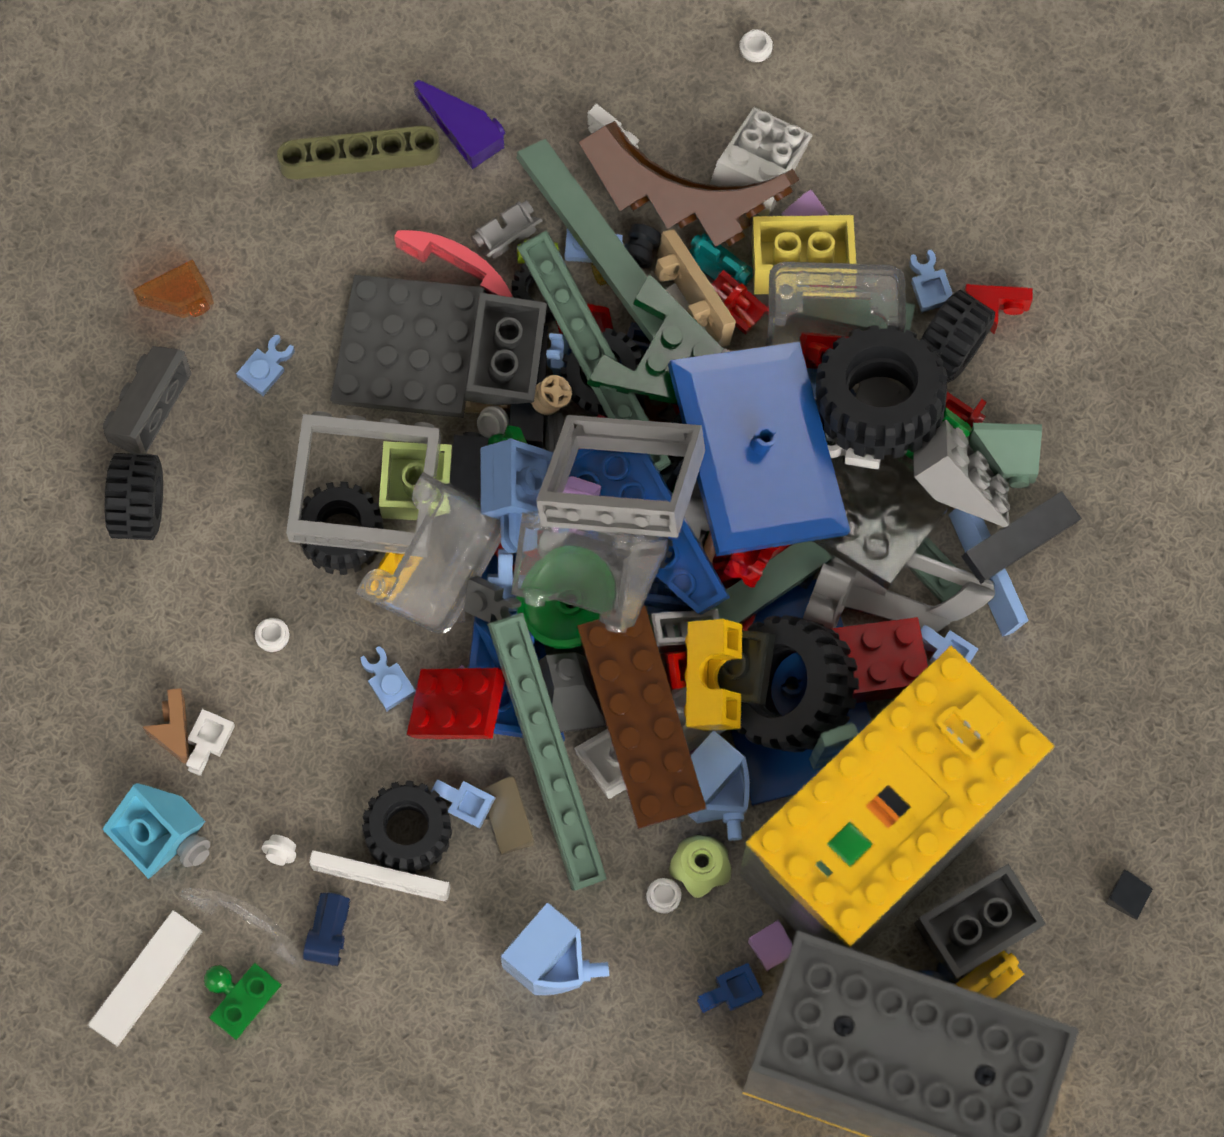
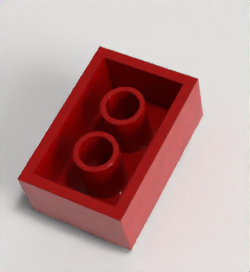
M918 617L830 628L839 634V640L847 643L851 649V653L847 656L854 658L858 669L853 672L854 678L859 679V689L854 690L853 699H857L856 703L897 698L928 668Z

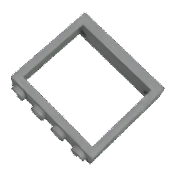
M322 411L312 412V415L303 414L286 530L289 542L426 557L441 444L440 428H434V425L426 422H416L414 426L403 425L395 419L388 418L381 419L380 422L366 421L365 417L359 415H347L346 418L332 417L330 413ZM313 432L427 444L416 532L301 520Z
M567 415L536 500L541 526L678 538L705 453L702 425ZM579 448L685 457L670 502L563 493Z

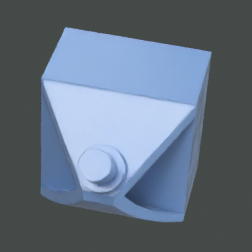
M712 731L691 754L706 810L692 813L688 816L696 823L723 819V822L727 823L728 840L737 841L742 839L741 822L744 821V814L747 812L750 782L746 757L717 732Z
M548 902L501 955L502 968L534 995H553L568 992L581 987L584 982L591 981L593 977L609 976L608 962L589 963V960H582L580 929Z

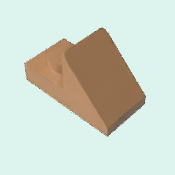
M181 688L167 690L168 701H162L164 722L170 721V724L144 726L143 729L150 738L185 764L190 757L187 740L185 696Z

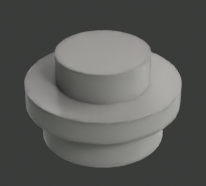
M197 834L188 836L177 849L180 862L185 867L202 864L209 855L210 841L206 837H199Z

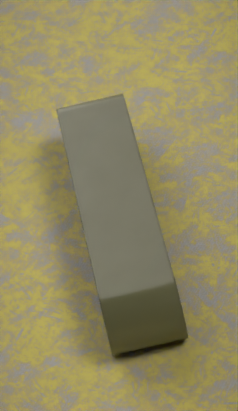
M415 126L289 140L280 145L277 151V158L281 173L285 177L295 180L433 164L440 156V141L438 133L434 128ZM423 142H429L433 145L427 150H421L417 147ZM389 146L400 148L399 151L393 154L384 151ZM358 149L367 151L362 157L351 155L352 152ZM324 153L334 155L333 158L327 161L319 159V156ZM296 156L301 158L296 164L286 163V160L290 157Z

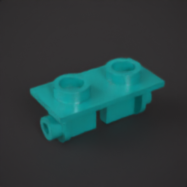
M705 233L702 236L698 234L694 237L690 244L692 248L689 252L704 274L715 280L724 270L738 283H743L745 286L752 279L753 268L721 245L715 247L711 238Z

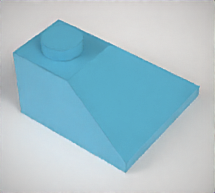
M136 783L131 787L102 830L149 879L177 854V849L183 840L192 834H197L205 820L182 796Z

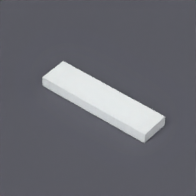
M312 850L310 865L313 871L444 902L448 900L450 892L449 882Z
M173 910L89 1022L88 1026L118 1047L201 935L202 930Z

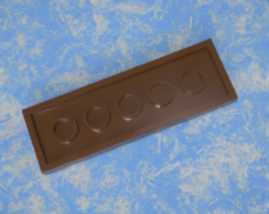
M642 606L578 625V632L638 830L706 810L705 801L646 607Z

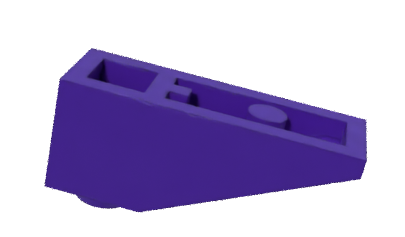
M421 80L414 82L415 96L471 169H474L504 149L505 131L496 118L491 120L485 111Z

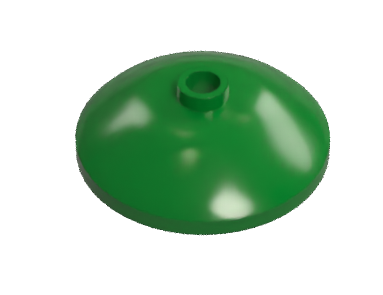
M574 546L550 550L534 560L524 572L516 593V598L521 602V606L517 607V613H523L528 630L540 643L560 649L581 646L582 642L577 628L578 625L614 615L618 599L616 579L607 563L590 550ZM574 599H578V605L575 608L570 609L569 605L571 601Z

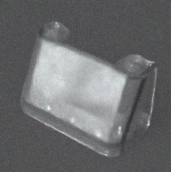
M780 262L770 270L765 346L799 342L801 332L849 337L850 331L858 328L861 331L868 330V326L879 325L881 329H888V325L897 326L898 331H905L904 273L895 266L882 264Z
M422 472L413 489L412 500L414 505L427 515L394 574L392 575L381 569H374L368 572L355 594L426 630L442 634L448 632L454 626L465 606L469 579L477 576L481 578L501 542V520L481 514V500L454 485Z
M538 511L522 512L511 594L525 598L524 602L533 606H544L546 601L558 600L600 614L599 621L606 624L607 630L626 632L628 627L635 625L666 554L668 539L664 536L545 527L540 524Z

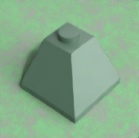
M973 423L971 434L968 437V445L975 452L980 451L984 455L989 468L995 475L1000 474L1012 488H1026L1029 484L1035 483L1039 471L1042 424Z

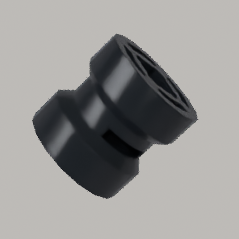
M636 223L631 225L628 233L630 240L624 246L640 268L649 269L654 260L653 249L659 247L662 235L656 229L644 224Z

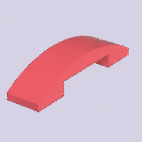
M398 230L395 234L396 247L425 263L430 253H433L481 280L480 287H484L486 294L512 297L508 286L496 270L469 248L446 237L428 232Z

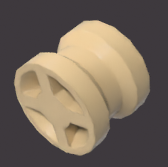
M551 375L536 385L534 402L531 403L534 409L541 414L552 415L559 411L560 408L566 406L572 396V390L568 381L561 376ZM546 394H549V396L552 398V401L548 399Z

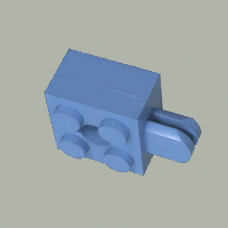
M514 439L481 447L480 465L481 514L501 520V545L509 553L528 550L535 545L534 527L541 525L536 500L554 453Z

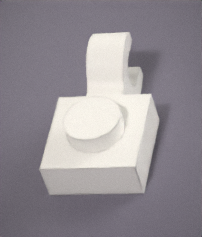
M202 709L187 739L189 744L195 746L186 764L189 767V772L201 776L210 753L221 756L235 727L234 722Z

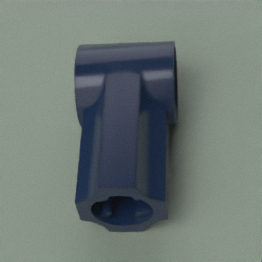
M320 893L313 928L309 929L303 960L339 966L341 960L339 952L344 947L345 936H343L350 907V898L334 893Z

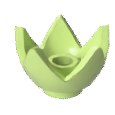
M702 835L688 837L679 844L669 867L670 875L674 879L683 882L693 897L700 898L712 890L713 887L725 885L730 881L731 866L728 850L723 843L713 837ZM698 856H704L708 859V865L699 867L696 865L695 859Z

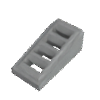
M718 609L709 610L702 615L695 611L651 613L649 616L659 653L687 650L685 639L688 633V622L719 619ZM673 625H678L680 637L675 638ZM661 627L664 628L665 638H663Z

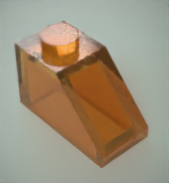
M193 259L133 289L139 306L181 318H186L190 315L192 317L201 316L210 309V305L214 304L212 294Z

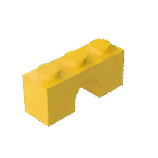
M727 619L688 622V633L685 639L687 648V669L685 671L687 690L686 704L684 706L686 727L702 731L741 729V694L720 689L717 678L718 672L725 662L742 659V624Z

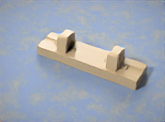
M672 229L662 232L661 245L657 253L659 259L654 271L660 282L673 280L689 303L687 312L702 327H705L707 332L721 347L730 345L736 323L735 319L676 231Z

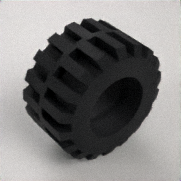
M962 290L955 292L946 300L922 336L923 339L932 345V352H938L942 358V366L946 369L947 382L953 381L963 372L985 340L995 318V311Z
M605 328V332L602 333L613 354L621 359L625 367L635 371L645 354L644 351L626 334L620 331L617 333L613 329ZM571 351L570 355L564 353L562 361L566 363V367H561V376L568 381L571 387V399L592 415L598 416L599 414L608 418L593 388L587 384L588 379L573 351ZM635 393L638 399L639 397L642 399L646 397V395Z
M115 453L108 466L105 485V523L109 536L115 539L154 540L159 531L163 506V470L158 455Z
M340 481V487H334L333 482L326 483V490L321 491L320 487H317L313 490L314 497L306 496L303 500L304 508H302L301 520L324 523L332 515L346 513L357 518L360 521V527L384 528L378 503H374L373 496L368 491L364 494L362 487L356 484L352 489L349 488L348 482ZM300 543L307 559L311 558L313 565L318 569L321 566L325 567V571L333 574L334 569L340 571V575H347V569L354 568L356 573L362 570V563L365 562L369 565L373 562L372 555L374 553L379 554L378 551Z
M406 780V785H399L398 781L391 783L392 788L386 790L383 787L378 790V796L376 798L372 797L368 802V810H364V824H362L367 848H369L374 860L377 859L382 867H389L398 871H408L411 874H416L418 869H423V872L430 869V864L433 862L437 864L442 859V853L447 852L449 848L452 829L448 808L445 802L441 801L440 795L435 790L431 792L428 789V785L420 783V786H416L414 781ZM400 811H417L426 818L428 822L427 833L417 843L400 845L388 837L387 824Z

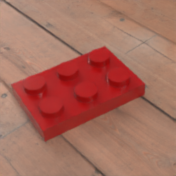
M499 668L420 669L406 735L416 739H493L505 682L502 670Z

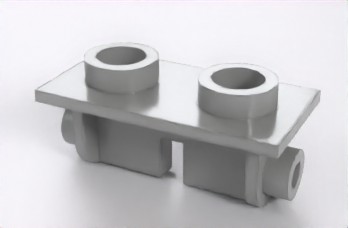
M518 201L500 214L506 224L504 227L501 228L497 219L493 218L475 230L476 234L471 237L478 248L482 245L484 249L478 252L479 255L496 258L509 249L507 244L516 238L523 240L536 231L535 226L541 223L542 219L530 216L533 208L528 201L523 203Z

